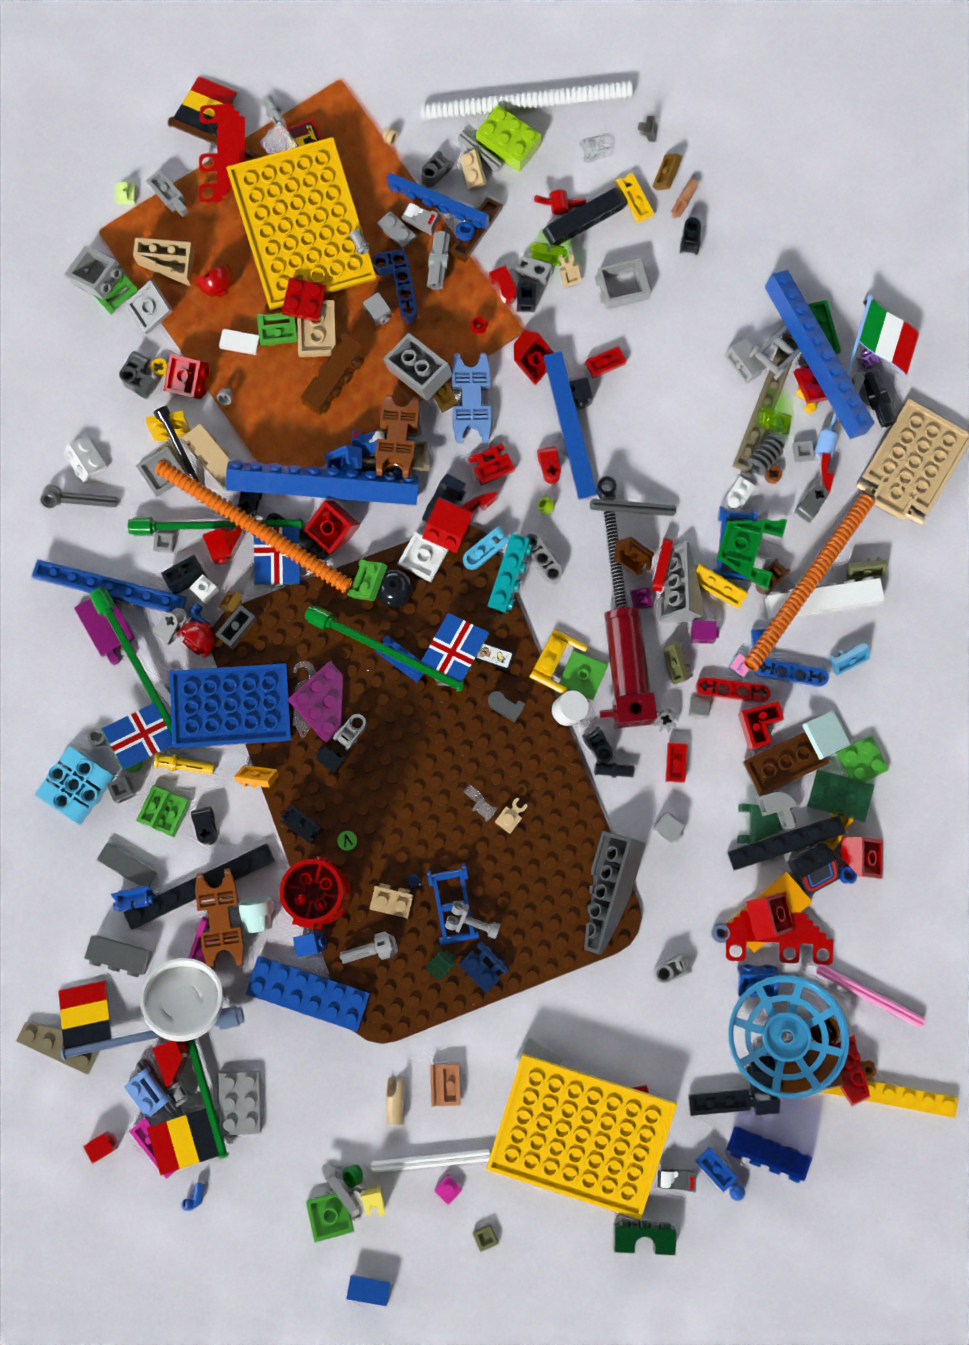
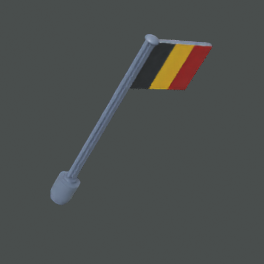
M105 980L58 991L64 1046L61 1050V1057L64 1060L73 1056L161 1037L150 1030L112 1039ZM237 1006L222 1009L214 1025L216 1027L219 1026L220 1030L240 1026L241 1023L245 1022L242 1007L237 1008Z

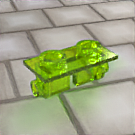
M540 242L531 243L530 258L542 262H551L555 266L561 265L559 255L566 261L568 249H564V246L552 245L551 251H547L548 244Z

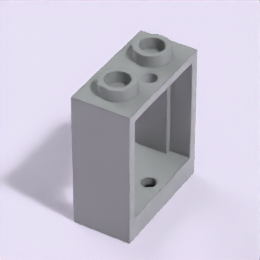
M85 245L64 275L73 285L104 300L125 270L115 259ZM97 261L106 264L107 267L94 284L84 280Z
M641 258L598 268L595 281L597 287L600 286L601 303H605L606 309L649 299L651 291ZM634 272L639 292L610 299L605 278Z

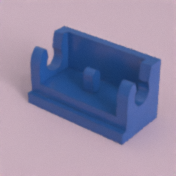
M344 445L325 454L327 469L332 468V465L338 470L344 471L362 468V448Z
M350 1275L346 1299L387 1307L391 1283Z

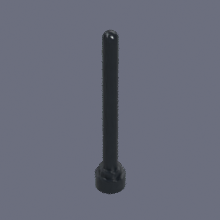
M163 406L156 409L153 413L156 419L163 423L187 474L192 477L191 479H196V482H200L169 420L170 411L168 407Z

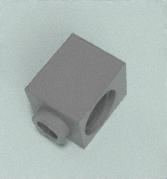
M379 292L363 302L365 312L376 327L380 324H386L392 317L391 309Z
M666 812L653 827V830L672 843L675 840L678 842L684 835L682 830L685 826Z

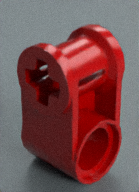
M556 446L537 449V458L544 480L549 484L557 483L560 479L561 467Z

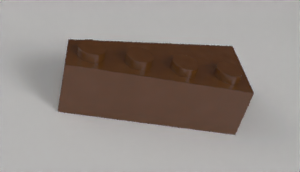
M344 332L340 337L343 341L339 347L334 346L331 350L332 354L330 355L329 362H323L318 372L319 377H313L300 397L302 404L319 416L329 410L331 401L339 397L344 384H348L352 380L354 371L360 369L365 361L362 344Z

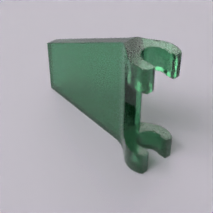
M738 804V812L750 813L749 835H737V843L753 844L782 831L777 812L762 816L759 805Z

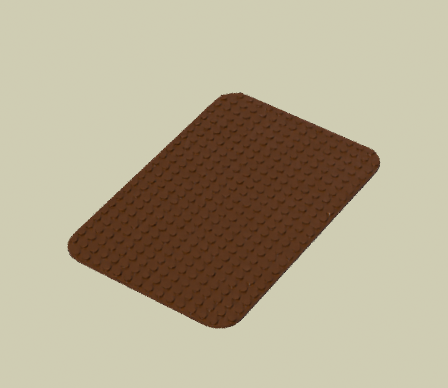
M469 525L465 540L457 553L448 551L432 582L398 566V562L410 541L362 558L366 561L387 565L386 571L396 569L408 575L412 581L413 593L410 601L402 607L392 608L385 606L377 599V595L375 601L355 599L347 595L348 590L352 588L360 567L358 565L359 559L336 568L338 573L342 572L343 576L347 575L348 579H352L350 587L344 593L340 589L337 590L336 586L332 587L331 583L327 584L325 579L321 580L320 576H314L300 581V584H292L242 603L241 606L257 618V622L234 650L215 635L233 612H224L214 624L212 630L215 637L212 655L217 668L287 664L288 697L326 663L331 661L343 675L341 727L354 714H360L367 720L366 730L349 751H346V747L339 741H334L333 737L325 743L289 702L291 741L245 745L253 766L277 769L279 776L270 788L261 786L290 867L303 860L316 859V856L324 857L333 861V865L337 866V869L342 871L349 880L352 889V899L346 913L338 920L325 924L324 930L313 929V931H323V935L326 938V950L322 951V955L331 980L371 993L359 1031L355 1033L366 1041L379 1044L399 1041L615 955L631 945L639 933L642 919L639 901L633 888L622 917L603 953L599 955L584 950L586 924L589 923L590 918L589 913H587L588 905H591L592 896L589 890L590 886L593 885L591 868L602 831L609 833L611 831L569 726L558 723L552 714V705L557 699L555 691L530 678L540 654L516 594L513 598L515 599L514 607L512 610H509L508 614L488 607V602L502 563L499 551L475 570L467 569L463 564L464 554L488 535L478 527ZM317 605L333 613L335 621L380 643L384 642L383 639L386 635L420 661L447 614L450 613L489 632L485 643L515 653L509 671L475 660L463 681L464 688L462 691L457 692V689L450 686H438L441 682L426 674L422 676L418 683L376 653L375 649L333 628L322 630L308 623V620L305 619V613L309 606ZM492 692H501L507 700L514 704H517L518 701L525 704L515 723L489 707L488 697ZM359 718L353 722L354 728L357 729L363 725V720ZM322 745L328 749L333 747L340 753L338 757L341 758L343 755L347 758V761L336 775L315 759L317 757L316 752ZM519 798L516 806L522 808L527 804V808L518 814L522 819L511 834H509L497 825L495 821L506 806L512 809L513 801ZM290 804L323 828V831L312 845L281 822L280 818L287 812ZM351 831L356 835L357 845L353 850L345 851L339 847L337 839L342 832ZM461 864H465L468 879L464 881L471 918L488 924L494 921L500 924V928L495 939L489 937L486 931L474 926V931L478 930L479 938L440 945L439 937H443L434 887H429L427 871L431 870V874L461 869ZM416 872L422 884L410 889L405 877L414 875ZM460 877L437 881L441 905L464 900ZM382 883L390 885V890L398 891L399 888L410 890V894L414 896L409 917L404 918L370 910L374 886L379 887V884ZM451 911L442 912L444 924H446L448 916H454L458 920L461 916L455 915ZM466 923L462 924L459 933L455 932L456 930H449L445 927L447 936L470 932L469 925ZM385 931L395 937L398 952L393 957L382 960L378 954H374L344 964L340 959V952L374 943V935ZM481 941L487 946L490 945L493 948L492 951L500 959L503 958L506 961L505 964L510 968L505 975L500 970H497L495 974L500 980L487 993L459 966V963L471 951L477 956L482 952L477 947ZM487 956L482 960L490 969L494 966Z

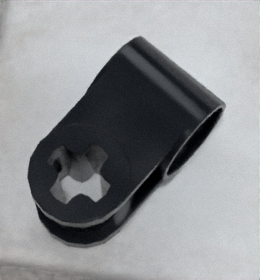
M690 217L685 221L679 253L688 252L698 255L701 230L699 219ZM689 226H692V227H694L696 230H695V231H691V230L688 229V227H689Z
M241 491L237 508L240 507L241 511L247 509V515L251 514L252 518L255 517L263 493Z
M597 726L596 730L587 735H582L585 745L591 751L599 764H608L613 757V750L601 728ZM602 750L607 751L609 758L602 759L599 756V752Z
M208 806L191 811L198 841L205 845L214 844L218 839L212 807ZM206 832L211 833V835L208 836V840L204 838Z

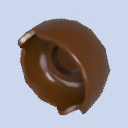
M829 1017L824 1022L828 1031V1045L831 1046L837 1042L840 1029L837 1021ZM817 1024L810 1028L811 1041L822 1044L821 1030Z

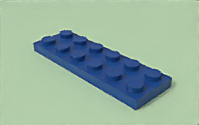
M258 956L245 994L358 1032L371 993L263 956Z

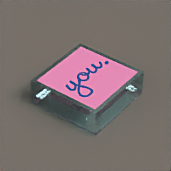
M739 652L728 666V669L741 679H744L750 669L743 663V660L747 657Z

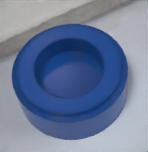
M464 221L457 225L456 235L460 240L468 241L474 237L475 228L473 224Z

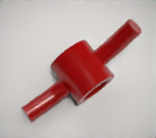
M559 189L552 191L549 194V198L535 195L534 202L550 205L552 214L561 215L567 213L569 207L586 204V198L568 199L567 192Z

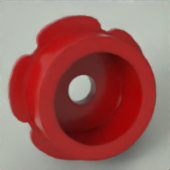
M475 317L471 320L470 327L472 333L484 334L488 327L487 321L482 317Z

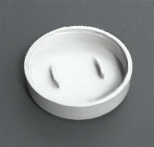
M178 958L161 964L149 974L141 990L140 1005L144 1019L153 1032L171 1041H188L202 1036L217 1022L223 1007V992L219 978L209 966L195 959Z

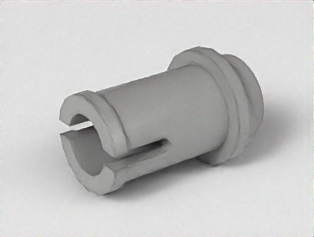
M356 229L350 233V237L356 246V252L360 255L366 254L370 250L369 243H366L361 230Z

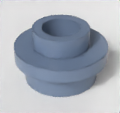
M718 923L714 925L711 931L712 938L719 943L726 942L730 936V930L726 924ZM719 929L724 931L723 937L718 935Z

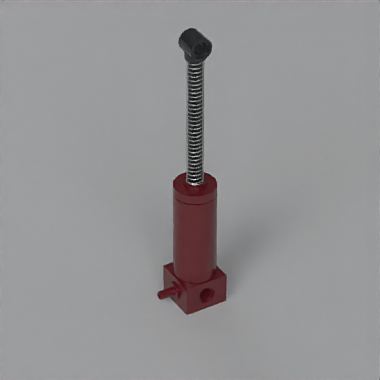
M605 476L599 480L596 489L599 499H616L615 491L617 484L612 477ZM608 485L611 487V490L604 491L602 486ZM604 511L603 518H605L606 542L609 551L608 560H610L609 567H611L610 574H612L611 581L614 590L613 599H615L614 606H616L613 610L604 613L614 699L612 701V709L600 710L599 714L601 718L613 717L615 729L653 725L657 720L654 692L650 693L640 609L627 607L628 601H626L627 594H625L623 565L614 560L616 541L620 538L618 537L619 530H617L618 523H616L618 520H616L615 512ZM630 708L637 709L638 714H634Z

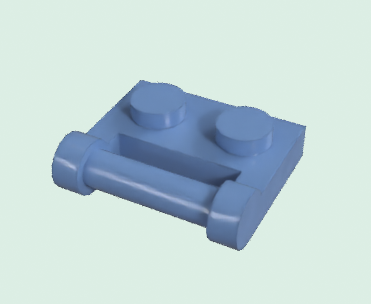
M149 1067L142 1070L124 1086L147 1119L172 1100L170 1095L165 1094L152 1076V1071Z

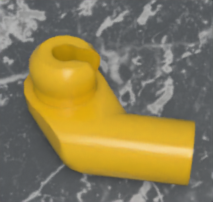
M799 388L796 392V396L800 397L805 401L801 389ZM816 402L807 404L804 407V411L807 414H812L813 411H816L817 404Z

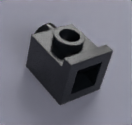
M531 282L518 283L516 312H535L536 284Z
M588 377L569 381L577 407L579 409L589 407L592 404L593 396Z
M322 745L316 752L317 757L315 759L335 775L347 761V758L343 755L341 758L338 757L340 753L333 747L328 749Z

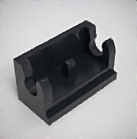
M195 555L161 572L162 577L173 594H179L190 588L202 574L208 578Z
M291 804L287 808V812L280 818L282 823L311 845L323 831V828Z

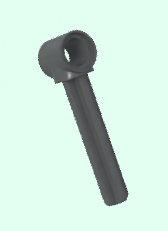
M48 484L43 489L40 502L46 508H54L56 505L60 506L61 503L117 507L118 499L116 496L62 492L58 486Z

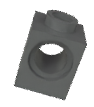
M126 776L106 784L115 803L120 804L137 796L130 779Z

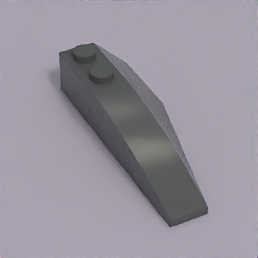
M602 831L591 868L593 885L590 886L589 890L592 896L591 905H588L587 913H589L590 918L589 923L586 924L584 950L601 955L606 948L630 898L646 843Z

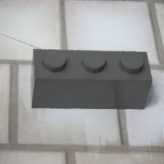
M91 935L84 959L90 960L89 964L100 967L101 964L108 965L109 970L119 972L122 969L127 971V975L139 977V974L143 975L146 973L152 951L97 935Z

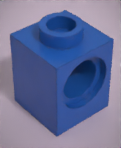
M323 931L293 937L296 957L326 950V938L323 935Z

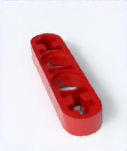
M703 677L695 685V689L700 695L763 703L771 695L770 689L762 684ZM703 682H706L707 686H713L714 682L716 683L714 687L715 693H712V688H707L705 691H703V688L699 687V685H702ZM726 684L728 686V693L721 694L718 686ZM738 687H745L747 695L743 697L738 695ZM751 687L754 688L753 692H759L760 689H763V693H766V696H763L761 699L760 695L753 694L752 698H750Z

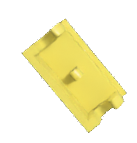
M381 1186L361 1190L360 1198L364 1202L366 1214L370 1216L371 1207L375 1208L377 1206L379 1216H384L385 1206Z

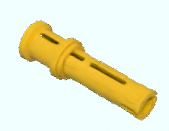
M159 752L155 755L154 768H168L170 771L180 769L213 775L215 763L179 758L177 754L166 755Z

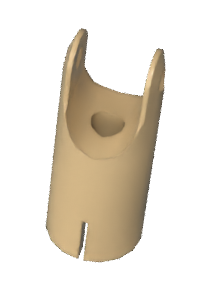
M389 1077L386 1090V1124L401 1125L404 1124V1079L399 1078L397 1080V1090L395 1091L394 1078Z

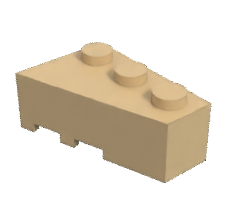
M135 238L133 256L138 265L191 286L195 254L191 242Z
M199 423L182 438L188 449L222 489L225 490L226 469L228 461H230L227 457L229 454L222 446L219 447L217 445L215 437L210 432L208 433Z

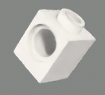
M203 574L190 587V590L206 605L220 592Z

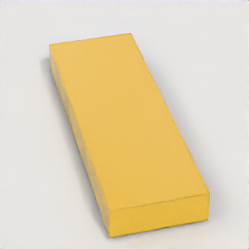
M699 564L696 568L700 587L737 609L740 608L749 593L748 591L702 564Z

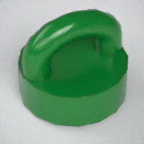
M355 1164L343 1170V1180L348 1187L353 1188L362 1182L363 1171L359 1165Z

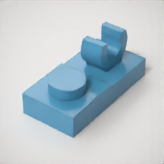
M865 642L859 646H854L845 654L842 650H839V657L837 658L832 654L830 655V662L836 676L870 659L869 647Z

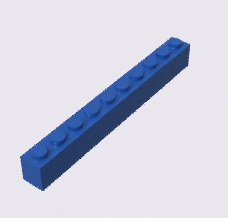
M784 270L773 273L766 283L765 289L850 439L865 435L875 422L789 271Z
M240 460L228 461L226 490L417 505L418 476L411 474L409 478H403V475H396L391 472L385 473L383 476H377V473L374 471L358 472L353 469L344 471L337 468L320 469L316 466L308 468L300 467L299 465L283 466L278 463H246Z

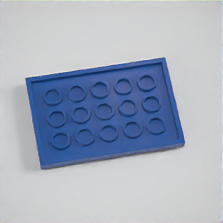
M287 664L169 671L173 749L291 741L289 701L287 700Z

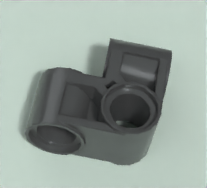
M132 351L120 370L119 377L126 388L148 399L157 385L155 379L144 374L151 359L136 351ZM127 376H133L132 379L125 380Z

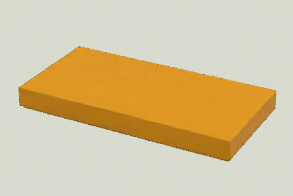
M787 872L783 873L756 897L760 898L786 891L791 913H801L812 903V900ZM740 912L734 917H740ZM734 917L727 923H733ZM746 941V945L753 953L766 943Z

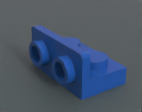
M751 964L737 966V994L742 996L747 989L757 982L769 977L778 976L777 968L769 964L763 966H753ZM779 982L763 987L767 997L778 995ZM756 991L750 995L758 997Z

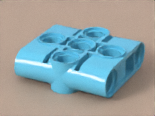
M68 746L58 762L49 769L48 776L35 795L81 825L93 807L101 801L102 795L107 789L106 784L112 782L115 776L73 747ZM62 763L65 764L66 766H68L69 768H71L72 771H70L69 769H67L66 767H64V766L61 765V764H62ZM89 764L90 771L84 774L83 767ZM58 770L63 771V776L60 779L55 777ZM51 780L52 782H54L55 784H57L58 786H60V788H58L57 786H55L54 784H52V783L49 782V781ZM77 780L79 786L76 790H72L71 784ZM90 782L96 785L97 787L101 788V790H98L97 788L92 786ZM90 791H94V799L88 801L87 794ZM66 796L67 804L62 807L60 799ZM78 799L87 804L89 807H86L85 805L80 803Z

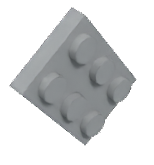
M260 1071L219 1073V1116L222 1135L261 1133Z

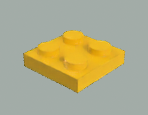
M183 410L169 414V420L178 438H182L191 431ZM155 416L145 417L146 425L154 441L170 439L163 423L159 419H156Z

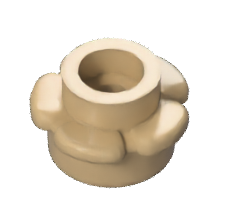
M394 127L387 128L382 136L385 144L393 145L397 141L399 133Z

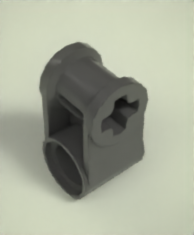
M437 151L422 167V183L426 187L435 186L444 175L450 172L454 162L445 158L441 151Z
M823 486L814 487L799 504L794 513L810 523L827 499V489ZM817 493L820 494L819 499L816 498Z

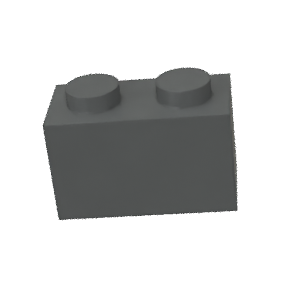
M239 605L215 635L234 650L257 622V618L243 606Z

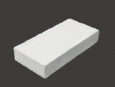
M223 329L219 347L220 349L256 355L260 339L259 335Z

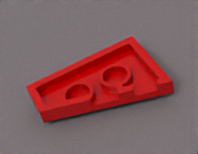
M855 1035L849 1037L848 1055L845 1065L841 1070L844 1086L840 1087L851 1107L870 1097L865 1073L860 1062V1054L856 1046ZM841 1041L834 1044L835 1047L841 1048Z

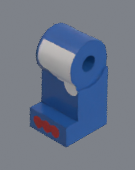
M352 430V445L362 448V455L375 454L377 439H387V435L383 431L360 434L359 430Z

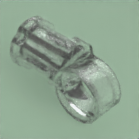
M469 784L463 792L476 802L472 811L478 812L488 822L498 808H493L489 805L482 794Z

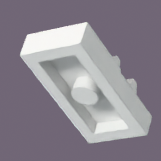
M740 476L721 506H724V510L740 512L756 486Z

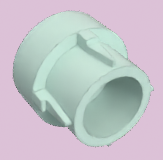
M256 897L238 903L241 922L244 924L245 932H262L272 928L274 910L271 897Z

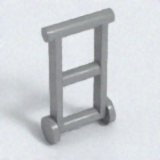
M786 325L762 347L758 344L749 354L751 358L755 356L775 374V380H778L787 370L785 367L801 352L799 348L795 351L780 338L788 330ZM773 343L789 355L779 367L763 353Z

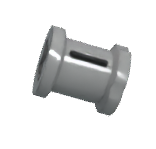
M183 1079L167 1089L175 1098L176 1106L193 1097L184 1087Z

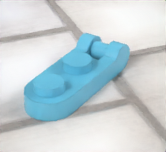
M500 526L496 527L464 554V566L470 570L479 568L503 547L507 546L510 537L504 535L503 529ZM495 537L500 540L497 544L493 540Z

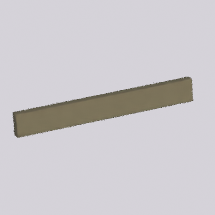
M784 333L781 339L796 351L798 346L793 337ZM778 346L772 362L779 367L789 355ZM793 360L785 367L787 370L778 380L774 379L775 374L769 369L732 467L750 473L751 468L748 465V458L763 440Z

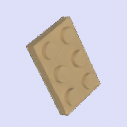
M324 300L319 322L297 318L299 357L330 356L332 354L331 350L336 346L334 300Z

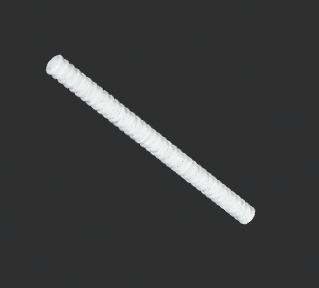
M622 81V83L616 82V84L612 82L611 85L605 83V85L600 84L599 86L594 84L593 87L592 85L588 87L583 86V88L580 86L577 88L572 87V89L567 87L566 90L564 88H561V90L555 89V91L550 89L548 92L547 90H544V92L540 90L538 93L536 91H533V93L527 92V94L522 92L521 95L519 93H516V95L511 94L510 96L505 94L504 97L502 95H499V97L495 95L494 98H491V96H488V98L483 97V99L477 97V100L472 98L471 100L466 99V101L460 99L459 102L458 100H455V102L450 100L449 103H446V101L444 103L438 102V104L433 102L432 105L429 103L427 105L421 104V117L425 121L426 118L428 120H431V118L437 119V117L442 119L444 116L445 118H448V116L452 118L454 115L456 117H459V115L465 116V114L470 116L471 113L476 115V113L481 114V112L487 114V112L491 113L497 105L506 111H509V109L515 111L516 108L518 110L521 108L526 109V107L529 109L532 107L537 108V106L542 108L543 105L545 107H548V105L554 106V104L559 106L560 103L565 105V103L571 104V102L573 104H576V102L582 103V101L586 103L587 100L593 102V100L598 101L599 99L604 101L605 98L606 100L610 98L615 99V97L618 99L621 97L626 98V96L631 98L633 86L631 81H627V83Z

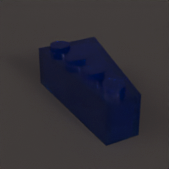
M734 1126L726 1149L730 1151V1156L741 1159L742 1156L750 1159V1164L761 1167V1164L769 1167L768 1171L780 1175L781 1172L789 1175L788 1179L796 1183H800L801 1180L805 1182L813 1158L810 1154H802L797 1149L782 1146V1144L774 1140L765 1139L761 1135L738 1126Z

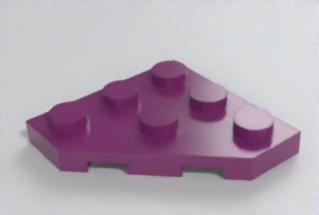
M331 661L326 663L287 698L325 743L341 728L343 675Z

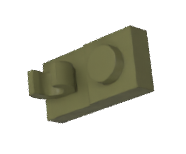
M877 557L876 561H871L870 558H867V561L848 563L847 580L855 579V581L866 577H874V579L885 578L888 566L887 560H881L880 557Z
M680 642L673 643L662 649L673 685L689 680L693 674H688L687 672L690 664H685L684 662L685 659Z

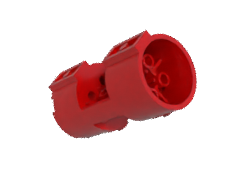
M316 856V859L300 861L291 866L284 874L279 888L280 901L285 911L293 918V925L324 930L325 924L338 920L348 910L352 899L351 885L344 873L337 869V866L333 865L334 862L328 858Z

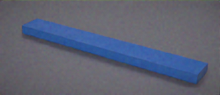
M562 352L544 355L543 359L578 500L597 496Z
M39 559L36 561L31 576L32 579L87 593L104 587L105 590H108L112 599L166 613L172 612L176 608L184 609L187 597Z

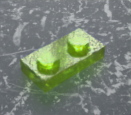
M764 407L758 408L756 427L781 434H789L792 415Z

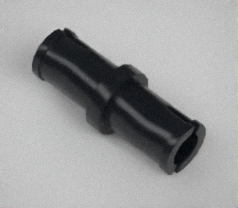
M595 763L594 775L611 776V778H616V776L633 778L634 765Z

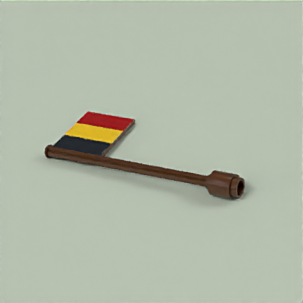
M198 76L174 117H169L167 124L169 127H174L217 145V136L213 135L217 129V123H201L200 107L203 105L232 104L237 96V92ZM208 108L203 112V117L210 120L214 117L215 113L212 109ZM245 149V158L253 160L263 157L260 154Z

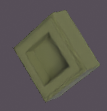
M491 1223L472 1232L480 1252L499 1244Z

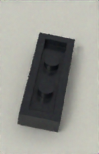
M748 1089L688 1094L691 1116L751 1110Z

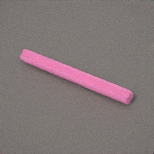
M823 964L818 965L816 968V974L917 1027L924 1025L925 1018Z

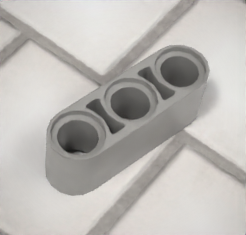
M536 534L526 535V538H530V540L537 544L533 547L530 556H527L548 584H557L562 576L561 567ZM539 556H545L547 558V561L545 563H541L538 561L537 558ZM550 571H556L558 573V577L551 578L548 575V573Z

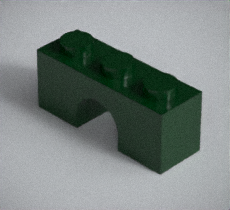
M619 1220L618 1223H613L614 1252L635 1253L637 1240L642 1237H649L653 1240V1252L656 1255H676V1229L674 1226H671V1223L659 1222V1225H651V1222L639 1221V1224H631V1221Z

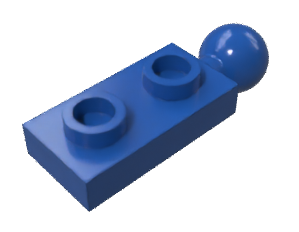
M708 1147L695 1162L723 1192L729 1189V1195L733 1200H742L745 1197V1189L742 1185L734 1183L738 1179L737 1176Z

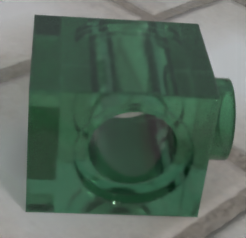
M440 950L425 969L438 981H441L456 964L453 961L455 957L448 950L445 952Z

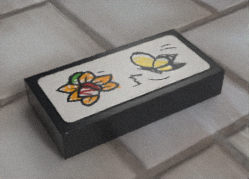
M484 643L475 660L509 671L515 652Z

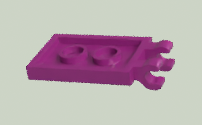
M90 599L74 607L100 656L104 657L107 655L113 666L120 663L115 650L122 647L107 617L98 614ZM113 599L116 605L114 614L135 653H137L131 642L136 637Z

